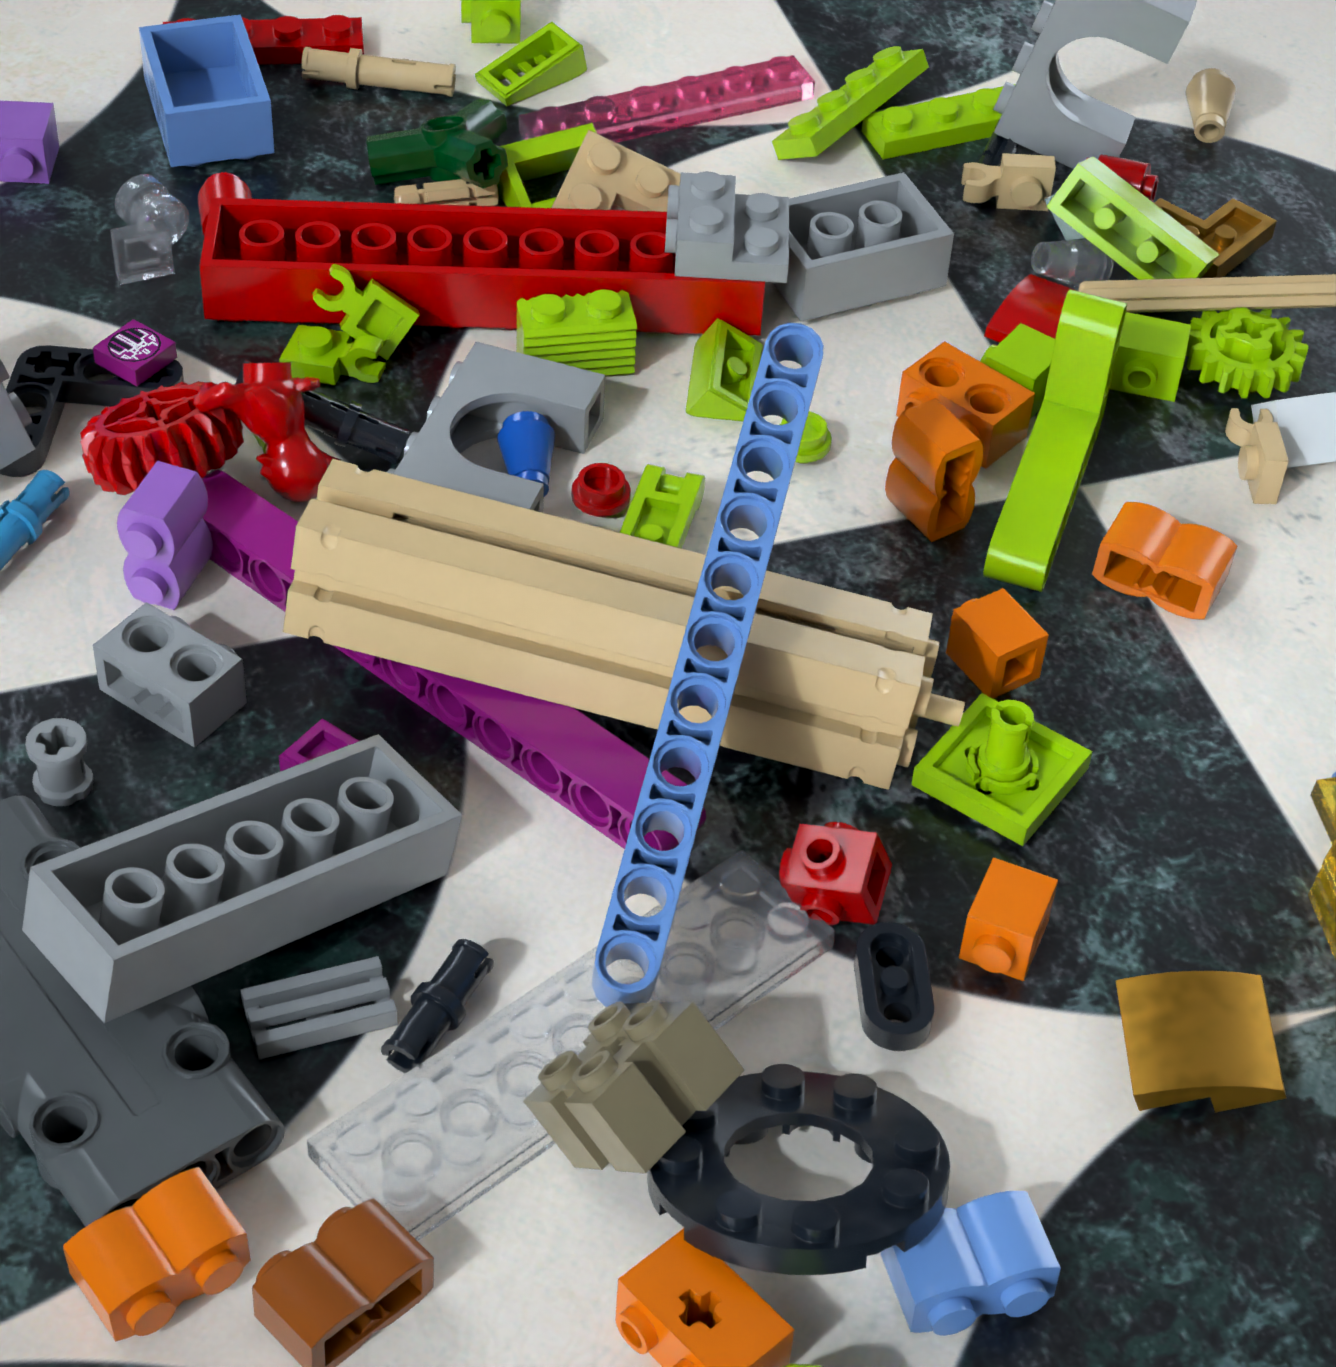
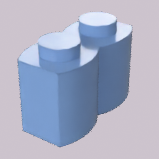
M1018 1190L980 1197L958 1208H945L936 1227L916 1246L903 1252L894 1245L880 1253L910 1332L922 1333L933 1331L941 1336L952 1335L965 1330L974 1323L976 1317L982 1314L1006 1313L1010 1317H1022L1038 1311L1048 1302L1049 1298L1054 1296L1061 1269L1028 1192Z

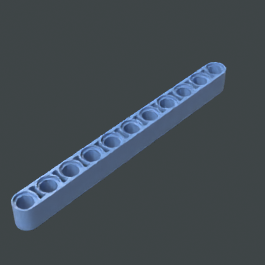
M801 323L779 325L770 332L764 345L595 955L592 987L596 998L605 1007L620 1001L623 1003H647L655 990L823 359L824 345L820 336L812 328ZM780 361H794L800 364L802 368H788L783 366ZM775 415L785 419L788 423L774 425L767 422L763 417ZM761 471L770 475L774 480L758 482L751 479L747 473ZM737 528H746L753 531L759 538L752 541L736 538L730 531ZM721 586H730L739 590L744 597L737 600H725L719 597L713 590ZM712 645L721 648L728 657L720 661H709L703 658L696 650L702 646ZM690 705L699 706L706 709L712 719L703 723H692L686 720L679 710ZM672 767H680L688 770L695 777L696 781L687 786H675L668 783L661 773ZM654 830H665L678 840L679 845L668 851H659L650 847L645 842L643 836ZM647 894L654 897L660 903L662 910L656 915L642 917L632 913L626 906L625 901L633 895ZM620 959L631 960L642 968L645 976L636 983L621 984L608 974L607 966Z

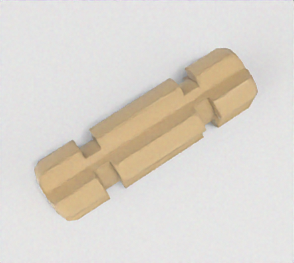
M462 179L423 183V189H417L416 184L403 185L395 188L394 203L497 206L498 187L495 184L483 189L471 183L466 184V181Z

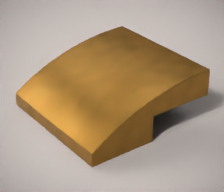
M1181 971L1141 975L1116 980L1132 1091L1139 1111L1208 1097L1211 1098L1215 1113L1287 1099L1261 975L1227 971Z

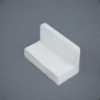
M1336 392L1251 405L1253 423L1257 422L1260 409H1268L1273 416V422H1278L1289 460L1287 468L1336 461Z

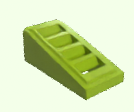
M551 21L475 73V77L480 85L503 104L509 106L580 76L587 71L583 46ZM520 72L524 73L522 77L518 76L517 74ZM506 78L511 84L506 87L500 80Z

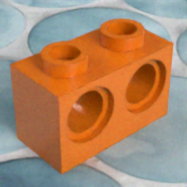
M944 341L902 372L896 416L899 417L903 411L910 407L918 406L936 398L980 439L983 446L981 467L986 469L1027 437L1035 393Z

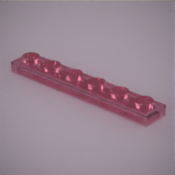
M794 55L787 57L777 56L768 61L746 66H731L723 71L700 76H686L677 81L654 86H640L631 91L608 96H594L585 101L558 107H544L539 111L519 115V133L526 140L593 123L597 134L617 143L813 99L815 81Z

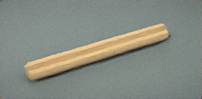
M1336 274L1083 281L1079 284L1078 291L1127 303L1126 312L1216 311L1231 310L1237 307H1247L1249 310L1336 307Z

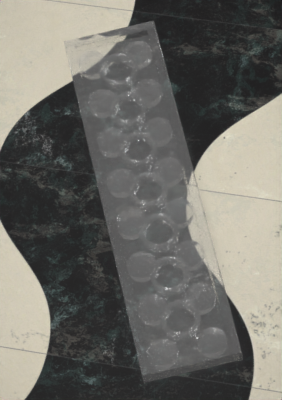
M740 850L681 890L655 990L647 1003L658 1000L661 1004L663 1002L693 1001L716 1031L833 948L835 930L815 913L808 917L806 911L800 909V903L791 901L785 888L781 886L777 879L745 851ZM659 904L642 917L656 915L662 910L661 905ZM598 946L422 1062L420 1066H416L307 1139L308 1157L354 1207L374 1198L419 1241L551 1148L556 1143L523 1100L541 1084L538 1080V1075L552 1059L570 1050L578 1055L586 1047L583 1041L591 1034L588 1030L589 1023L599 1012L606 1008L596 998L592 987L593 968ZM620 959L607 966L608 974L621 984H633L645 976L642 968L631 960Z

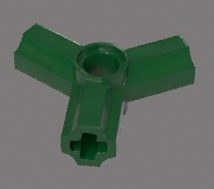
M474 100L456 114L427 120L420 128L367 136L368 160L375 185L427 176L438 182L462 179L483 189L498 184L502 172L508 167L505 148L495 145L499 142L500 135L507 130L505 113L498 110L491 100Z

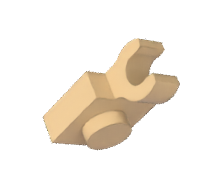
M1002 153L1000 166H990L975 162L965 163L961 180L962 185H965L963 201L982 203L995 196L996 207L999 209L1048 211L1044 199L1050 197L1056 171L1055 157Z
M1231 408L1225 433L1231 442L1241 446L1238 456L1239 477L1241 480H1247L1253 504H1277L1289 462L1278 422H1273V416L1268 409H1260L1257 422H1254V424L1247 423L1240 417L1238 408Z

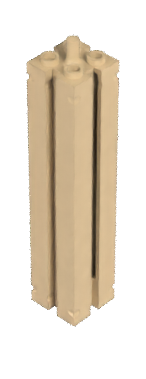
M332 459L318 485L317 499H310L296 525L291 569L295 570L294 580L288 589L283 632L307 639L310 636H317L326 644L658 730L706 555L375 469L370 472L362 471L356 464ZM766 571L720 746L845 779L851 776L859 777L863 780L864 784L889 790L896 765L908 768L917 738L918 730L915 727L918 717L959 727L964 711L965 702L931 693L934 681L931 675L940 644L939 641L929 639L933 613L910 607L900 610L893 607L892 603ZM721 586L713 590L719 597L725 600H737L744 597L739 590L730 586ZM712 645L702 646L696 650L703 658L709 661H720L728 657L721 648ZM690 705L679 710L680 714L692 723H703L712 719L707 710L699 706Z

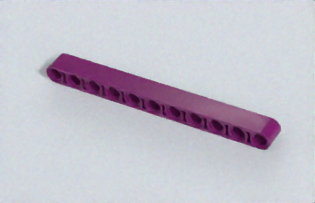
M219 469L211 470L202 478L208 495V507L203 520L209 528L213 542L212 555L209 560L285 612L288 589L294 580L295 570L291 569L298 521ZM334 646L625 849L649 758L575 708ZM667 770L661 773L668 783L675 786H687L686 783ZM704 806L700 817L698 829L701 828L706 821V811ZM654 830L643 836L645 842L650 847L659 851H668L679 845L678 840L665 830Z

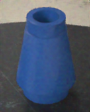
M522 411L514 413L504 420L502 429L497 436V442L509 475L543 483L545 497L549 491L548 484L555 443V431L548 424V420L537 412Z

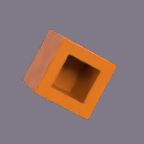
M1002 588L979 599L968 600L960 607L953 609L946 654L985 695L994 699L1040 678L1049 634Z
M993 857L967 915L959 959L976 964L986 971L1001 973L1024 981L1047 927L1058 879Z

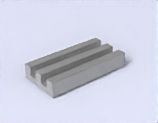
M379 956L240 989L242 1006L259 1060L398 1025L397 1008L394 1000L390 998V988L386 977L383 978ZM371 1001L375 1002V1004L334 1014V1010L358 1004H363ZM306 1018V1021L266 1031V1027Z

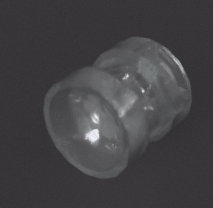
M140 174L130 178L122 185L115 199V210L119 217L128 226L134 228L139 237L153 248H165L173 245L187 230L190 219L189 211L177 197L169 194L166 187L157 178L149 174Z

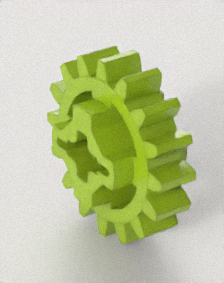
M1247 307L1220 310L1219 313L1216 311H1202L1201 318L1193 317L1190 323L1191 330L1186 356L1189 357L1187 368L1189 370H1201L1199 381L1202 383H1208L1213 380L1219 383L1218 392L1224 394L1230 388L1238 389L1241 398L1247 399L1249 393L1255 391L1263 398H1270L1273 387L1285 393L1289 390L1291 381L1299 382L1308 352V345L1301 343L1304 332L1297 329L1288 330L1291 319L1289 317L1272 318V309H1263L1260 313L1249 310Z

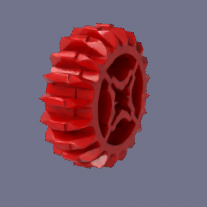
M197 381L190 385L180 382L170 387L161 385L155 390L141 391L139 395L134 397L122 398L119 404L105 407L101 411V415L92 417L87 422V426L80 432L82 439L80 443L83 451L82 458L87 472L92 474L95 485H100L103 491L116 492L119 495H127L134 492L157 461L196 471L201 478H204L208 471L220 469L225 464V460L232 459L238 453V448L244 443L241 419L236 413L226 408L210 412H200L193 404L194 399L200 391L202 383L206 382Z

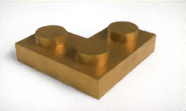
M1162 198L1154 202L1164 212L1220 254L1202 278H1220L1225 276L1273 237L1277 220L1234 198L1205 220Z

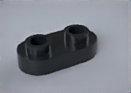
M896 922L873 924L860 934L854 957V972L862 1028L866 1036L882 1048L892 1051L911 1050L921 1045L927 1039L934 1016V1000L925 945L922 938L908 926ZM880 964H891L893 966L884 968ZM891 1019L900 1020L903 1023L893 1022Z

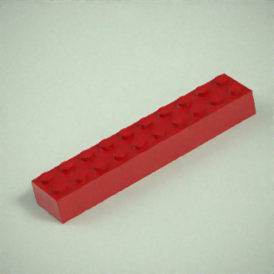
M211 198L199 265L204 318L231 322L245 320L340 324L346 315L345 312L342 310L337 312L326 311L319 307L313 299V292L316 288L329 296H336L342 292L343 284L339 280L334 279L329 271L333 264L343 266L351 273L355 287L361 291L365 289L371 279H374L418 309L419 317L413 324L416 326L485 327L517 330V301L521 298L528 301L532 297L535 298L542 294H554L561 298L566 294L574 297L577 293L585 296L588 292L592 293L597 290L606 289L619 293L621 290L629 293L637 323L636 332L670 333L674 335L685 333L704 334L718 318L747 335L761 336L765 282L675 276L676 253H665L667 212Z

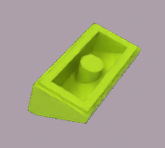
M717 318L694 346L685 412L695 417L744 421L762 356V343Z

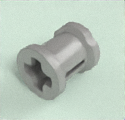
M52 718L34 726L26 736L25 743L27 754L37 767L33 774L32 783L34 791L44 803L52 806H69L87 797L93 788L94 779L91 769L85 764L83 755L87 750V736L83 727L77 722L66 718Z

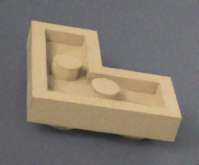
M588 130L551 208L610 210L612 204L628 211L667 212L669 185H680V173Z

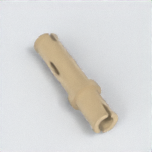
M305 47L302 56V69H305V71H302V79L305 80L316 79L346 83V87L349 89H358L359 85L443 94L449 97H453L456 74L453 73L456 72V64L448 65L363 55L362 49L350 48L349 53Z

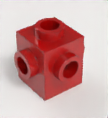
M828 822L824 826L799 824L793 848H787L781 859L780 883L788 893L799 915H802L811 922L821 925H836L841 920L873 925L877 923L892 863L876 832L860 831L854 826L842 822Z

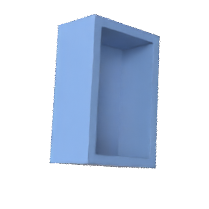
M241 14L139 27L144 80L171 167H195L206 162L236 158L245 160L254 158L257 155L275 153L271 100Z

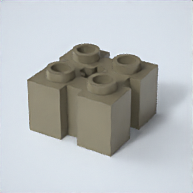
M658 1000L649 1003H623L620 1001L609 1005L591 1020L588 1025V1030L591 1034L583 1041L586 1047L578 1055L572 1050L566 1051L552 1059L540 1071L538 1080L541 1084L523 1102L575 1168L603 1170L610 1162L616 1171L646 1174L686 1132L682 1125L696 1110L706 1111L745 1070L693 1001L663 1002L662 1004Z

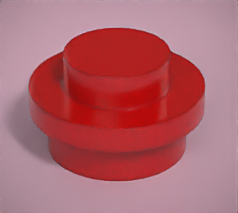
M594 463L584 467L572 484L571 497L574 505L589 515L596 517L611 516L623 511L630 502L631 488L625 479L624 473L618 467L608 463Z

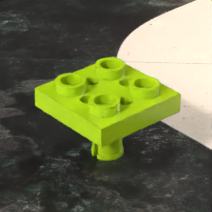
M981 693L963 713L959 727L952 725L914 767L911 785L1024 846L1088 770L1093 751L1034 721V713L1025 703L1017 700L998 702ZM982 789L983 791H990L991 794L984 795L983 793L977 790Z

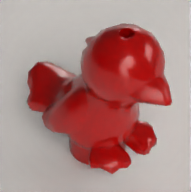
M291 362L243 363V383L236 385L228 382H221L219 384L212 382L202 383L200 391L195 396L193 404L200 412H210L221 408L231 410L237 414L253 434L267 444L266 453L256 457V460L263 465L260 474L266 478L271 488L284 499L293 502H307L311 498H316L318 485L332 459L340 460L323 452L310 440L305 430V411L302 393L320 387V381L318 378L312 377L292 378Z

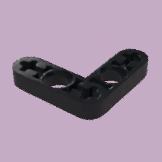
M51 345L29 348L21 353L17 359L6 391L8 394L14 392L25 407L40 406L45 409L41 412L29 414L32 423L24 427L35 450L1 469L0 474L9 477H24L33 474L42 467L49 452L65 403L115 406L119 404L122 398L134 397L139 395L141 391L148 392L159 388L161 385L170 387L184 382L183 367L179 361L173 360L139 386H135L96 364L93 349ZM99 374L115 376L106 381L88 380V378Z

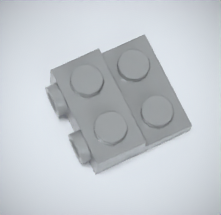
M709 171L700 173L681 172L680 186L669 185L665 238V253H676L675 276L787 283L789 266V197L772 196L766 193L752 195L735 194L736 176L719 175Z

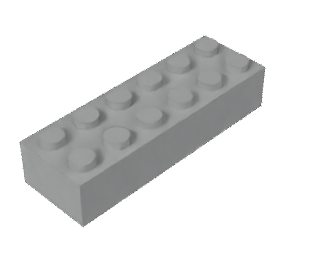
M377 734L30 867L22 931L103 1023H106L447 875L462 814Z

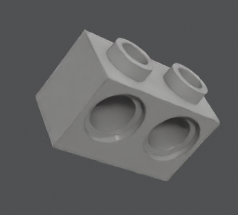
M147 602L93 644L99 689L194 748L247 703L243 659L229 646L213 642L191 629L183 619L177 616H169Z

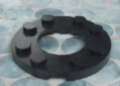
M775 1064L765 1068L762 1073L739 1076L706 1111L696 1110L682 1125L686 1132L647 1172L648 1191L659 1215L668 1213L684 1227V1240L695 1248L728 1263L749 1269L787 1275H826L866 1268L867 1256L878 1254L894 1245L903 1252H906L927 1237L938 1224L947 1205L950 1158L946 1143L933 1123L907 1101L877 1087L876 1082L870 1077L861 1074L837 1076L826 1073L807 1072L793 1065ZM783 1125L782 1134L790 1135L798 1127L814 1126L828 1130L835 1142H840V1134L853 1141L856 1154L862 1160L871 1163L872 1169L862 1184L843 1195L817 1201L782 1200L757 1193L736 1180L724 1163V1157H729L730 1149L734 1144H751L763 1139L768 1133V1128Z

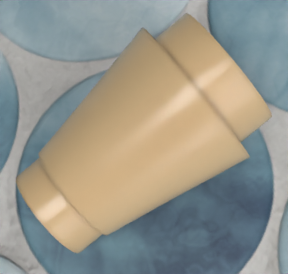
M1208 68L1197 72L1186 87L1185 94L1196 138L1205 143H1213L1219 141L1225 134V128L1236 95V87L1226 72L1216 68Z

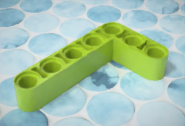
M1069 289L1059 319L1044 400L995 527L984 565L983 577L1039 592L1043 591L1101 426L1126 315L1127 303Z

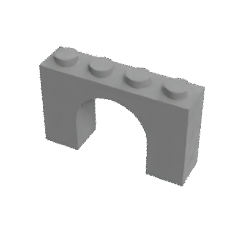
M1044 0L1031 27V30L1040 34L1034 45L1026 41L1024 42L1012 68V71L1019 73L1020 76L1015 85L1007 81L1005 82L993 110L1002 114L994 133L1006 139L1010 138L1015 143L1041 155L1054 156L1055 161L1072 169L1078 163L1086 160L1087 157L1094 156L1098 159L1101 154L1119 157L1126 145L1136 117L1078 90L1065 76L1060 66L1058 51L1066 44L1077 39L1102 37L1120 42L1168 64L1191 20L1197 0H1055L1054 4Z
M475 342L465 360L455 363L450 374L448 387L443 395L433 398L428 409L426 422L419 432L414 431L409 436L404 457L396 469L390 468L387 473L543 513V483L478 466L464 458L461 453L476 443L497 438L499 431L502 429V424L508 416L517 412L532 411L543 415L548 420V424L554 429L555 447L584 454L604 419L605 375Z

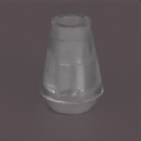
M1086 238L1040 242L1035 246L1031 255V265L1035 273L1077 289L1083 281H1108L1114 265L1113 259Z

